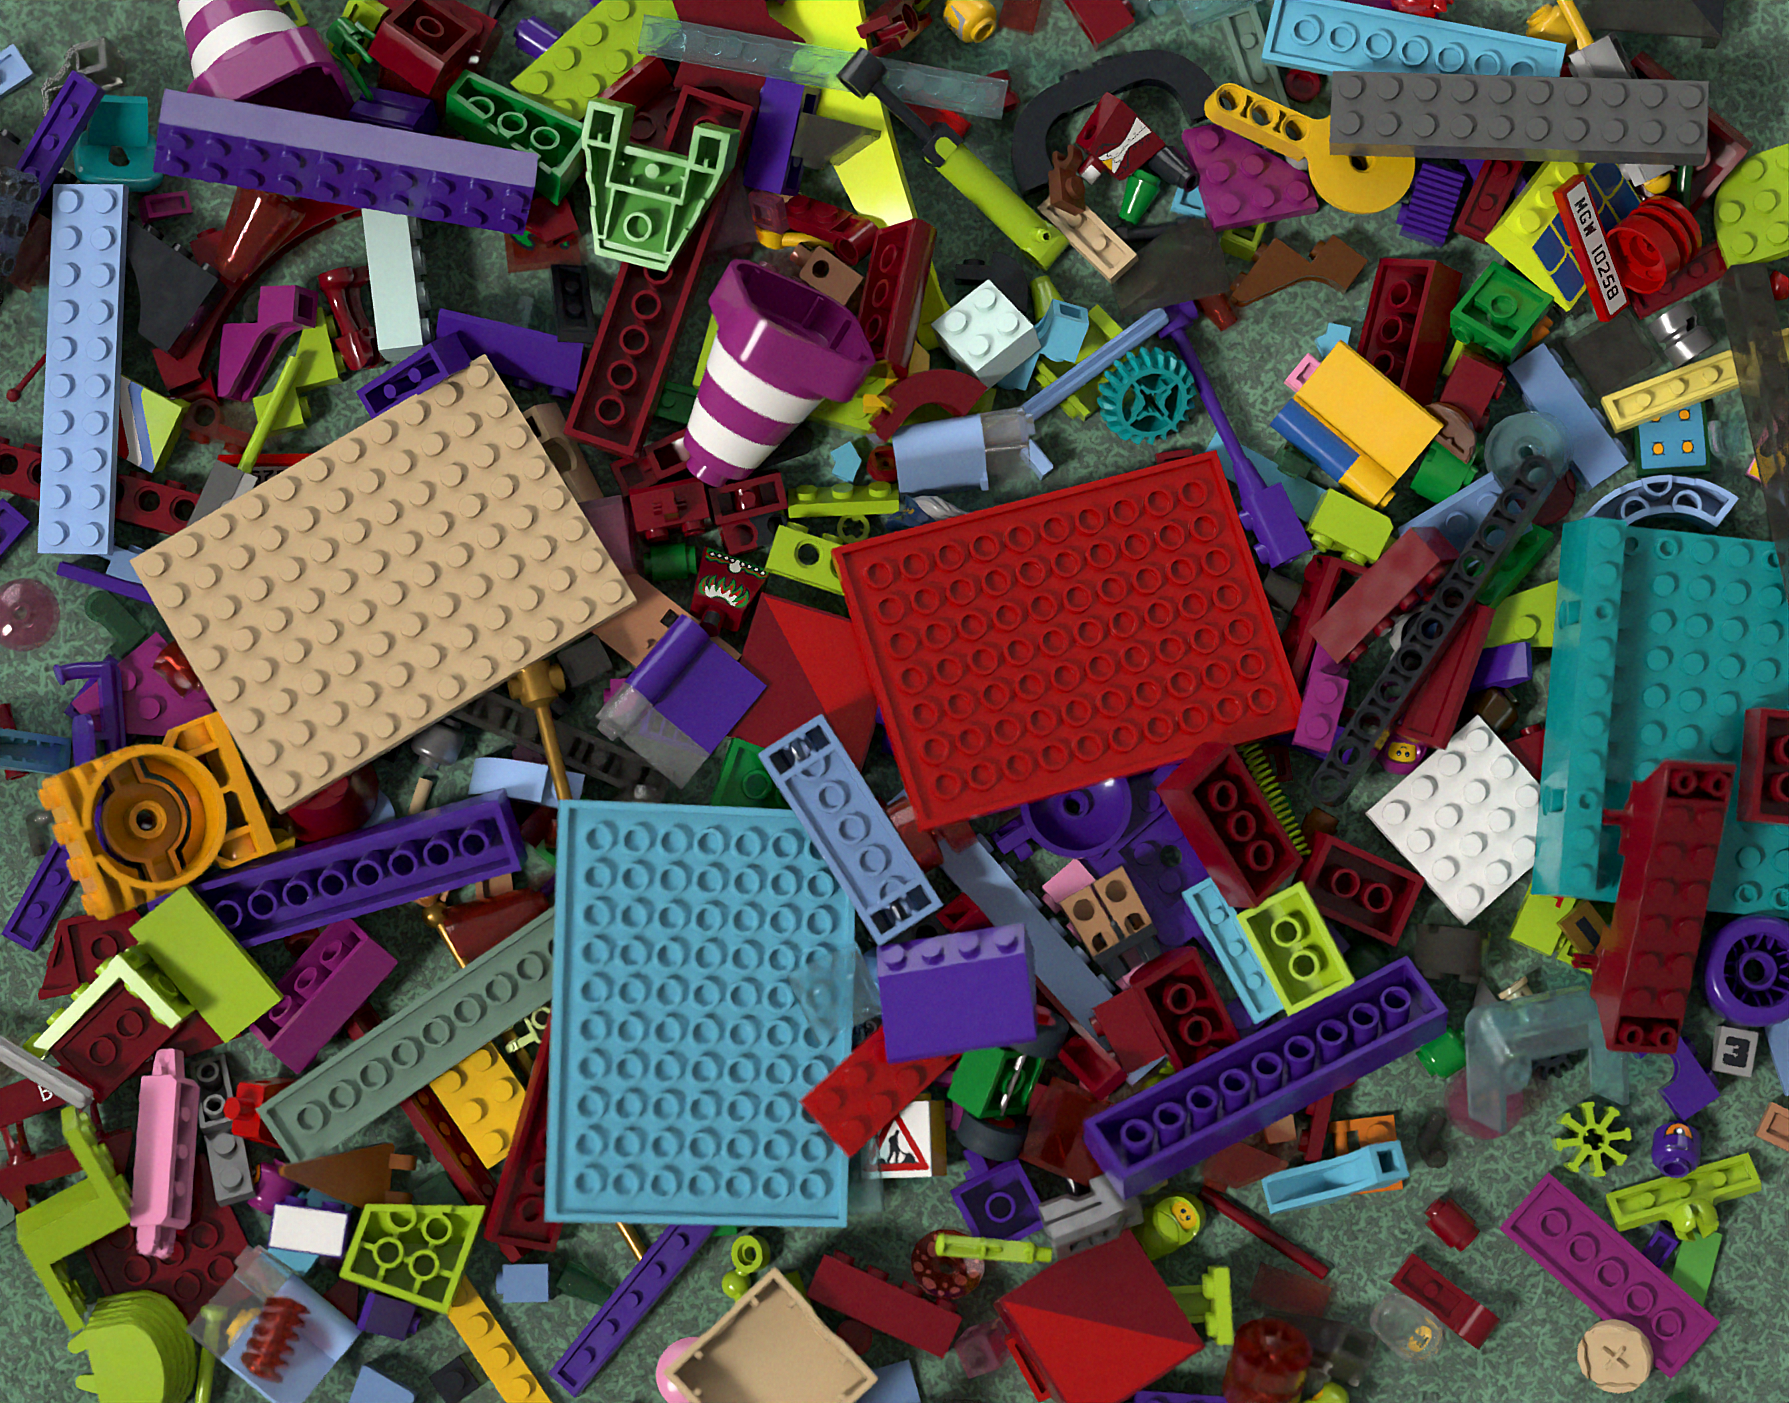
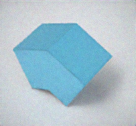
M1328 323L1326 333L1314 341L1323 360L1340 340H1343L1348 345L1351 327Z
M849 441L830 452V455L835 462L832 476L853 484L862 460Z

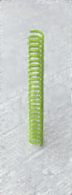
M1257 742L1247 747H1244L1245 745L1239 746L1238 750L1244 751L1242 757L1246 758L1245 763L1250 764L1248 770L1253 771L1251 776L1256 778V784H1260L1258 788L1260 791H1263V796L1268 804H1270L1281 825L1284 826L1294 820L1295 816L1280 820L1292 812L1291 809L1277 813L1287 807L1289 803L1273 807L1284 800L1285 796L1269 801L1271 798L1282 793L1281 789L1266 794L1277 787L1279 783L1263 787L1273 781L1276 776L1260 780L1272 773V769L1258 773L1269 766L1270 763L1267 762L1253 767L1266 759V756L1251 760L1262 753L1263 750L1260 749L1247 754L1252 749L1258 747L1260 743ZM1294 823L1283 828L1287 833L1288 831L1297 827L1299 823ZM1299 829L1287 833V835L1291 839L1301 833L1302 830ZM1301 836L1291 841L1294 845H1296L1300 841L1304 840L1305 837ZM1304 843L1295 847L1297 851H1300L1303 848L1307 847L1308 843ZM1306 850L1299 854L1303 856L1311 853V850Z

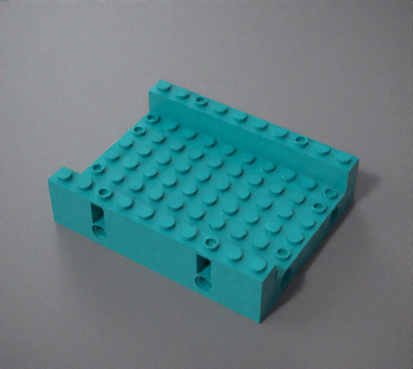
M1587 517L1564 523L1531 894L1616 903L1625 857L1618 853L1622 833L1620 825L1602 824L1601 816H1605L1602 814V810L1604 808L1623 810L1630 796L1632 781H1644L1665 759L1732 763L1736 765L1706 912L1737 915L1764 914L1789 920V827L1736 821L1745 709L1769 708L1789 711V544L1626 526L1627 521L1598 517Z

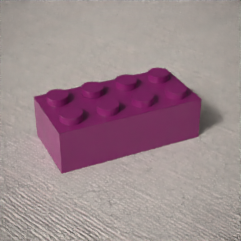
M354 918L331 923L276 983L275 986L284 995L282 1000L251 1023L248 1028L271 1054L295 1073L299 1074L304 1067L310 1065L315 1060L317 1053L329 1039L335 1037L340 1032L343 1024L355 1010L360 1009L366 1003L372 991L391 975L398 961L373 934Z

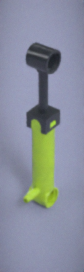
M860 47L837 73L836 78L839 82L862 100L870 93L876 96L919 137L911 150L928 166L935 167L1019 246L1020 252L1026 258L1046 272L1070 244L1069 240L1056 227L1043 220L962 143L963 139L945 122L934 121L929 127L882 83L884 75L888 72L885 65L868 50Z

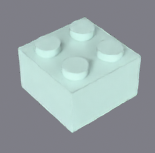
M989 279L931 324L939 346L967 375L976 378L988 387L987 390L1041 348L1034 326Z

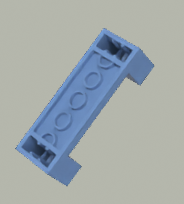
M822 714L758 753V758L777 788L784 795L848 896L877 946H880L943 906Z

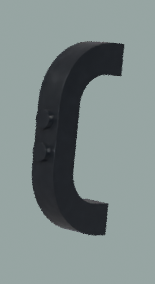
M1156 49L1134 51L1115 59L1112 55H1108L1096 60L1092 64L1093 68L1080 73L1079 69L1063 74L1059 77L1060 82L1046 88L1030 101L1016 123L1011 145V168L1022 199L1049 188L1048 172L1053 170V167L1046 153L1045 141L1053 126L1068 116L1097 105L1106 92L1118 96L1137 87L1152 86L1160 88L1175 98L1189 127L1208 120L1204 105L1207 98L1217 89L1214 82L1202 68L1188 58L1170 51ZM1219 97L1220 105L1225 108L1222 98Z

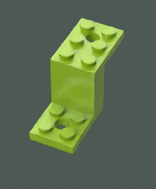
M70 1105L61 1110L63 1134L88 1178L17 1214L16 1228L17 1241L71 1334L85 1327L84 1313L88 1309L84 1302L86 1294L77 1278L72 1281L66 1271V1268L69 1266L65 1256L131 1222L129 1208L133 1206V1202L129 1196L132 1192L126 1179L122 1174L116 1176L112 1166L114 1160L105 1143L97 1144L98 1142L94 1135L96 1128L86 1111L80 1114L77 1107Z

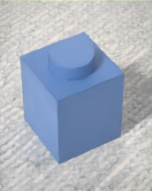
M551 1263L504 1264L503 1272H497L496 1290L497 1294H503V1303L551 1301Z

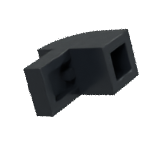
M993 251L992 266H986L985 261L979 259H965L963 264H955L954 285L980 286L989 279L1026 317L1027 278L1022 267L1012 257Z

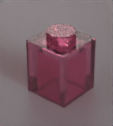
M999 1317L967 1328L954 1343L953 1347L968 1379L1001 1368L1011 1356V1352L1004 1342L1007 1333Z

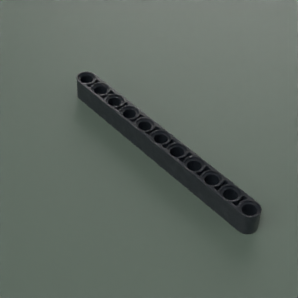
M1531 455L1521 462L1313 776L1311 790L1313 795L1324 805L1338 807L1349 798L1556 484V474L1546 457ZM1544 468L1547 470V475L1543 481L1533 483L1528 480L1529 473L1533 469ZM1515 499L1526 501L1525 509L1519 514L1508 512L1509 503ZM1492 531H1504L1506 537L1501 544L1492 546L1487 543V537ZM1474 561L1483 562L1485 569L1481 575L1477 577L1466 575V569L1470 563ZM1454 592L1464 594L1463 603L1459 607H1446V599L1450 594ZM1434 623L1443 625V632L1439 638L1435 640L1425 638V631L1429 625ZM1411 655L1422 656L1421 666L1415 671L1405 670L1404 663L1406 659ZM1391 686L1401 687L1402 694L1397 701L1391 703L1384 701V693L1387 688ZM1368 718H1380L1381 726L1377 732L1373 734L1364 733L1363 725ZM1348 749H1359L1360 757L1355 764H1343L1342 757ZM1330 779L1338 780V792L1331 797L1323 796V784Z

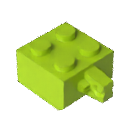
M1331 488L1321 494L1304 527L1313 548L1325 553L1328 549H1332L1342 554L1341 560L1366 567L1376 563L1397 541L1390 536L1393 526L1389 517Z

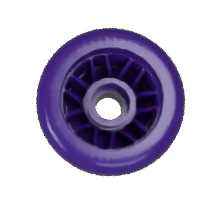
M1764 914L1738 916L1723 922L1707 936L1697 956L1696 979L1702 997L1716 1014L1727 1021L1749 1027L1772 1026L1789 1019L1788 922L1775 916ZM1750 960L1755 961L1760 967V975L1753 982L1746 979L1743 973L1744 965Z

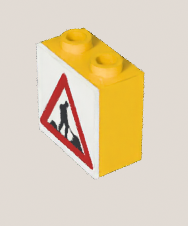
M931 1093L917 1095L861 1147L862 1179L947 1176L945 1100L931 1101Z

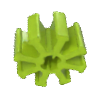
M1580 1102L1577 1104V1107L1580 1108L1583 1125L1573 1120L1570 1113H1561L1556 1123L1563 1124L1574 1132L1573 1138L1567 1139L1552 1138L1553 1150L1562 1151L1565 1147L1575 1146L1577 1150L1568 1162L1563 1163V1166L1571 1172H1579L1580 1164L1588 1155L1590 1167L1588 1175L1590 1177L1605 1176L1606 1172L1602 1168L1600 1154L1602 1153L1612 1160L1613 1165L1621 1166L1627 1159V1155L1618 1153L1609 1146L1611 1140L1618 1139L1630 1141L1632 1139L1630 1128L1621 1127L1619 1131L1608 1132L1606 1128L1615 1116L1620 1115V1112L1612 1106L1603 1107V1114L1595 1123L1593 1113L1595 1103ZM1588 1129H1591L1593 1134H1599L1600 1142L1594 1143L1595 1149H1592L1591 1145L1583 1143V1136L1589 1135L1586 1132Z

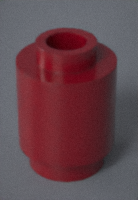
M1438 1197L1424 1212L1428 1216L1424 1224L1449 1248L1455 1247L1459 1252L1463 1251L1480 1233V1230L1475 1226L1476 1221L1451 1197L1444 1201Z

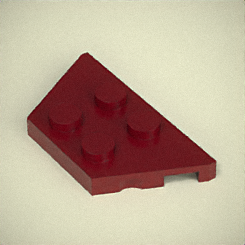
M136 907L105 920H98L94 914L58 920L54 935L55 942L53 949L49 953L44 982L38 993L39 1000L73 994L86 981L91 985L99 977L95 973L96 969L110 956L114 958L117 954L124 953L132 945L135 947L139 942L129 929L143 918Z

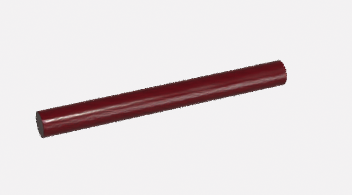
M1204 1185L1197 1195L1199 1199L1322 1280L1327 1274L1330 1267L1207 1185Z

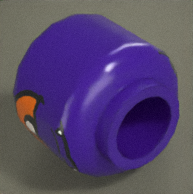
M1673 1120L1659 1126L1653 1134L1652 1163L1662 1174L1668 1177H1685L1696 1170L1700 1163L1701 1134L1694 1127L1681 1120Z

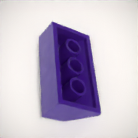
M440 308L435 341L455 332L471 361L485 354L498 376L512 380L513 387L525 391H533L534 386L548 389L547 394L549 396L569 400L570 394L576 396L589 357L585 343L557 342L556 335Z

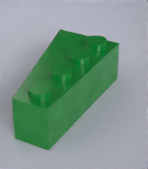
M464 69L447 92L445 122L473 143L538 154L534 189L558 206L587 165L585 149L582 148L581 139L584 124Z

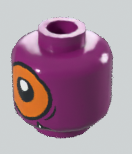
M277 1158L273 1160L272 1164L259 1162L252 1172L257 1197L249 1199L247 1204L272 1216L274 1202H285V1196H295L300 1183L279 1174V1168L288 1163Z

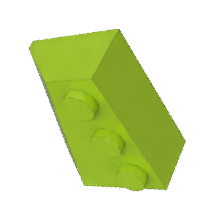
M366 1204L339 1276L344 1280L449 1316L475 1247L486 1206Z

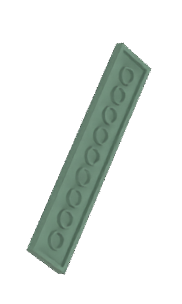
M555 906L258 1107L256 1111L289 1160L294 1163L323 1156L550 1001L553 988Z

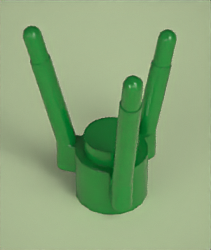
M342 16L328 28L326 38L334 45L331 51L340 58L366 99L372 101V93L347 53L349 55L357 53L366 62L371 63L373 61L372 56L367 54L368 52L362 47L365 42L363 36L373 41L376 34L368 30L360 21L354 24L346 16Z

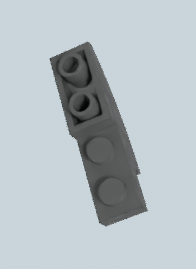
M225 1054L189 1063L191 1079L195 1080L200 1087L198 1117L201 1130L205 1135L216 1200L219 1206L223 1207L256 1198L252 1175L254 1168L248 1140L233 1135L231 1131L233 1120L226 1118L224 1114L226 1100L230 1097H236L227 1057Z

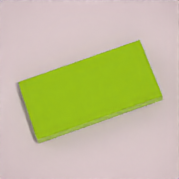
M189 883L176 890L129 929L132 935L225 1044L284 997Z

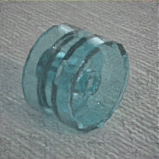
M1530 410L1510 415L1496 424L1487 437L1484 450L1487 471L1489 473L1493 471L1504 487L1521 462L1530 456L1524 455V448L1528 446L1533 450V455L1544 456L1550 461L1556 474V483L1564 478L1572 465L1574 446L1571 434L1561 420L1547 412ZM1544 468L1533 469L1529 473L1528 480L1533 483L1543 481L1546 478L1547 470Z

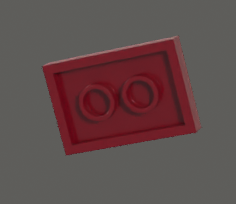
M123 979L48 1051L76 1081L93 1091V1098L100 1105L183 1026L180 1023L171 1029L168 1025L158 1022L151 1014V1008L141 998L133 996L126 989Z

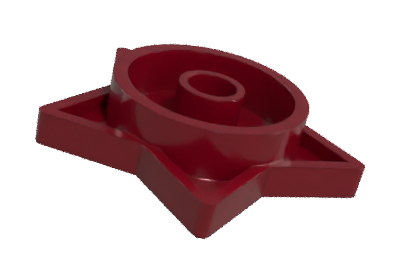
M672 0L687 40L673 85L676 88H682L683 84L691 87L720 86L740 103L752 106L755 112H758L760 92L765 85L769 70L802 48L806 41L770 17L765 0ZM730 36H736L740 39L738 49L730 50L727 48L726 40Z

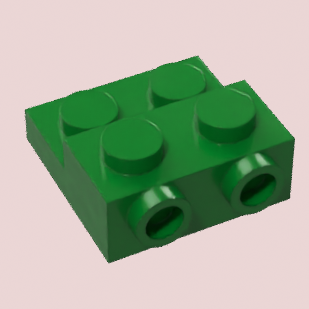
M1493 260L1451 311L1450 328H1452L1454 337L1460 342L1469 344L1473 341L1483 347L1482 351L1489 360L1495 363L1504 360L1511 365L1532 339L1534 328L1554 305V297Z

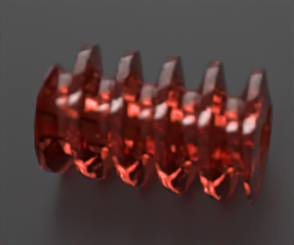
M269 1296L263 1302L265 1310H262L257 1316L259 1323L253 1326L251 1330L253 1337L247 1340V1351L241 1354L240 1361L251 1374L269 1382L281 1383L284 1378L275 1370L276 1368L286 1370L289 1367V1363L281 1358V1356H292L295 1353V1350L287 1344V1341L299 1342L301 1337L293 1331V1328L304 1329L306 1327V1322L299 1318L298 1315H309L311 1313L306 1306L296 1300L283 1296Z

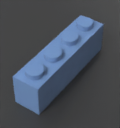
M1542 343L1507 367L1503 374L1507 376L1506 378L1582 486L1589 492L1628 464L1625 458L1628 453L1616 437L1611 439L1604 429L1606 422L1601 413L1594 407L1590 409L1582 397L1585 396V392L1578 381L1573 377L1569 379L1561 368L1564 366V363L1559 354L1552 347L1547 349L1545 344Z

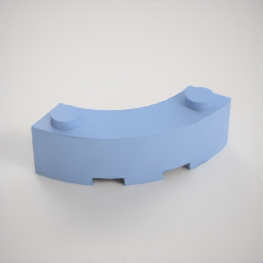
M1659 475L1642 478L1615 489L1593 505L1580 519L1598 517L1627 521L1626 526L1645 519L1667 517L1693 523L1709 533L1717 528L1739 498L1726 489L1702 479Z

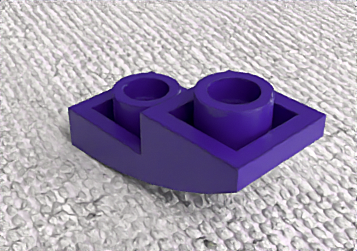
M1521 642L1483 649L1466 695L1474 694L1492 686L1509 688L1533 679L1531 643Z

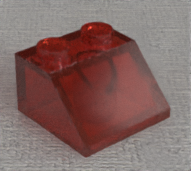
M1237 1142L1202 1160L1197 1174L1205 1177L1202 1185L1226 1194L1228 1187L1237 1190L1286 1169L1288 1161L1244 1143Z

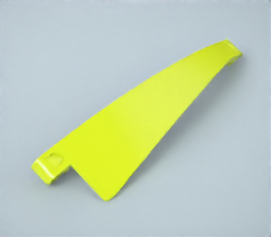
M776 0L765 2L770 17L806 41L802 48L785 60L795 83L822 89L814 126L858 216L872 221L878 229L918 218L887 107L872 93L868 94L864 100L856 97L836 78L837 73L860 47L866 50L873 48L871 36L862 39L856 29V26L867 18L864 1L787 0L783 5ZM931 262L917 329L918 339L927 351L940 347L931 324L951 309L941 292L933 262Z

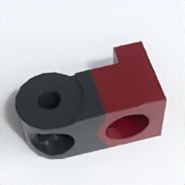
M785 510L720 524L718 531L725 554L736 558L747 553L762 550L764 547L772 546L778 526L786 527L788 520Z

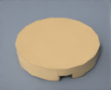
M1610 1319L1597 1322L1586 1331L1578 1345L1577 1359L1581 1371L1587 1379L1590 1377L1597 1383L1596 1386L1604 1391L1619 1394L1635 1390L1646 1380L1653 1367L1654 1353L1649 1340L1640 1329L1628 1322Z

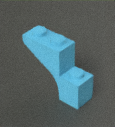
M1052 299L1046 314L1034 326L1041 348L996 384L1008 390L1017 388L1026 391L1040 353L1053 361L1062 362L1066 360L1075 363L1089 327L1087 308ZM955 363V369H956V371L965 373V372Z
M1398 1140L1368 1145L1340 1157L1269 1174L1262 1177L1261 1181L1270 1214L1333 1204L1357 1192L1386 1188L1409 1177L1401 1144Z

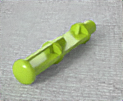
M939 1234L935 1242V1250L938 1256L1034 1264L1036 1261L1051 1262L1052 1247L1037 1246L1034 1242L1030 1241L1020 1242L987 1239L985 1237L976 1238Z

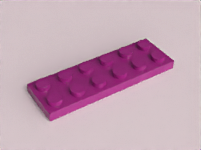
M1549 1172L1541 1178L1498 1228L1603 1321L1610 1319L1625 1321L1640 1329L1649 1340L1653 1350V1365L1669 1379L1674 1377L1720 1324L1716 1318Z

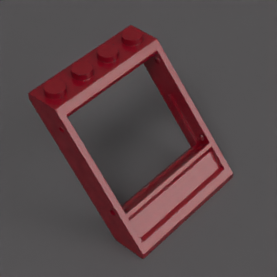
M1313 555L1312 560L1306 566L1302 588L1292 604L1290 621L1287 629L1280 637L1301 701H1303L1304 694L1300 693L1304 683L1303 677L1316 644V639L1308 631L1327 613L1336 586L1339 585L1343 573L1361 578L1369 568L1323 555ZM1430 589L1420 600L1429 602L1437 590ZM1449 595L1446 599V607L1457 608L1463 603L1464 599ZM1476 604L1408 707L1402 725L1397 724L1390 735L1429 748L1447 749L1495 616V609ZM1438 624L1433 640L1442 635L1443 625ZM1343 706L1339 718L1350 721L1357 710ZM1371 717L1364 722L1363 726L1378 731L1381 726V720L1378 717Z

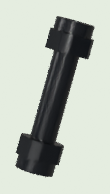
M1187 215L1176 217V222L1131 229H1127L1126 224L1110 228L1128 246L1130 243L1178 237L1179 242L1198 237L1195 216Z

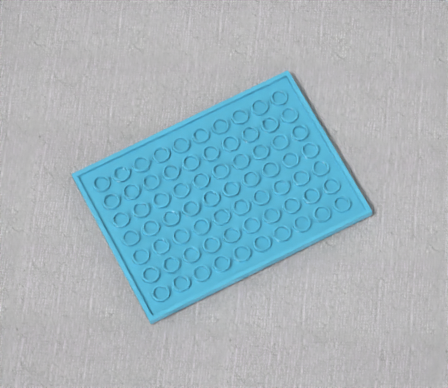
M559 800L545 1221L847 1227L848 1157L799 1103V1100L851 1053L855 908L793 810Z

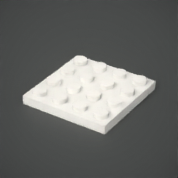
M1476 715L1450 738L1446 750L1437 749L1365 814L1413 869L1425 878L1428 886L1463 925H1466L1534 865L1540 785L1480 716Z

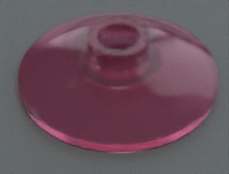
M29 578L14 579L0 586V644L15 651H30L47 643L56 632L60 620V608L53 592L43 583ZM19 607H25L27 610V615L22 620L15 618V611Z

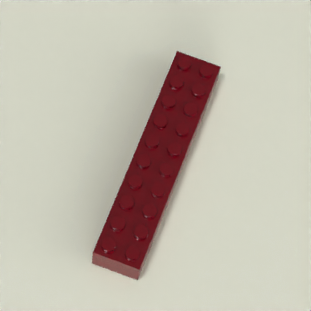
M683 84L661 150L689 156L694 126L711 123L741 131L735 166L667 272L622 261L563 434L569 440L635 462L639 461L757 119L754 107Z

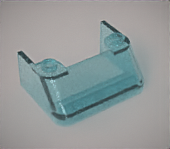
M1576 985L1481 1005L1470 1011L1465 1021L1468 1115L1470 1118L1500 1133L1507 1132L1506 1095L1520 1092L1526 1087L1531 1076L1530 1060L1588 1048L1590 1090L1621 1105L1629 1104L1628 1052H1612L1606 1049L1596 1000L1589 996L1590 988Z

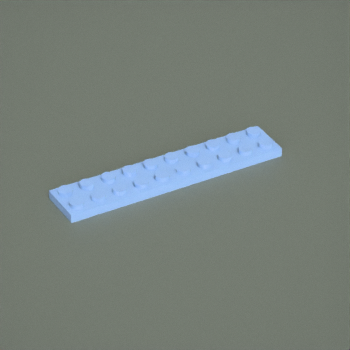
M123 184L53 185L38 553L113 556L129 187Z

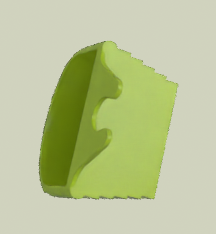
M151 1290L130 1291L99 1297L94 1310L91 1312L92 1316L89 1318L86 1328L67 1344L69 1352L73 1354L88 1350L93 1374L79 1375L75 1381L76 1386L81 1390L98 1394L99 1403H185L186 1398L190 1396L193 1389V1384L196 1382L197 1350L192 1339L191 1330L187 1325V1320L179 1312L175 1304L167 1296L152 1292Z

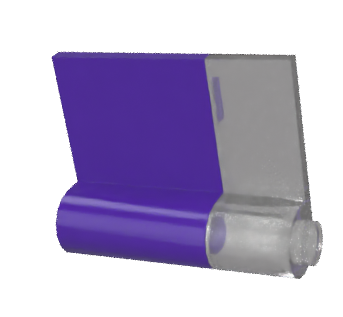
M680 614L595 716L600 721L596 727L612 741L617 737L620 738L682 789L767 686L715 644L697 623L686 615Z

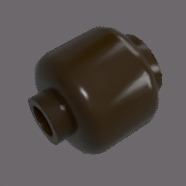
M1492 686L1479 691L1466 703L1465 710L1469 719L1465 723L1467 724L1476 715H1479L1495 735L1500 738L1519 720L1518 708L1521 704L1507 688Z

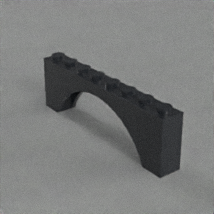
M2 128L0 131V192L25 151L18 146L21 140L5 128ZM61 167L38 208L52 209L53 185L75 184L78 180L77 177ZM128 211L126 254L136 274L141 301L138 333L178 361L228 288L219 280L222 274L206 262L201 267L191 261L192 253L177 243H174L172 247L161 241L164 238L162 233L147 223L141 228L132 222L135 216Z

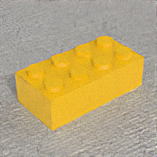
M491 1040L429 1083L487 1170L494 1168L507 1158L527 1090L495 1041Z

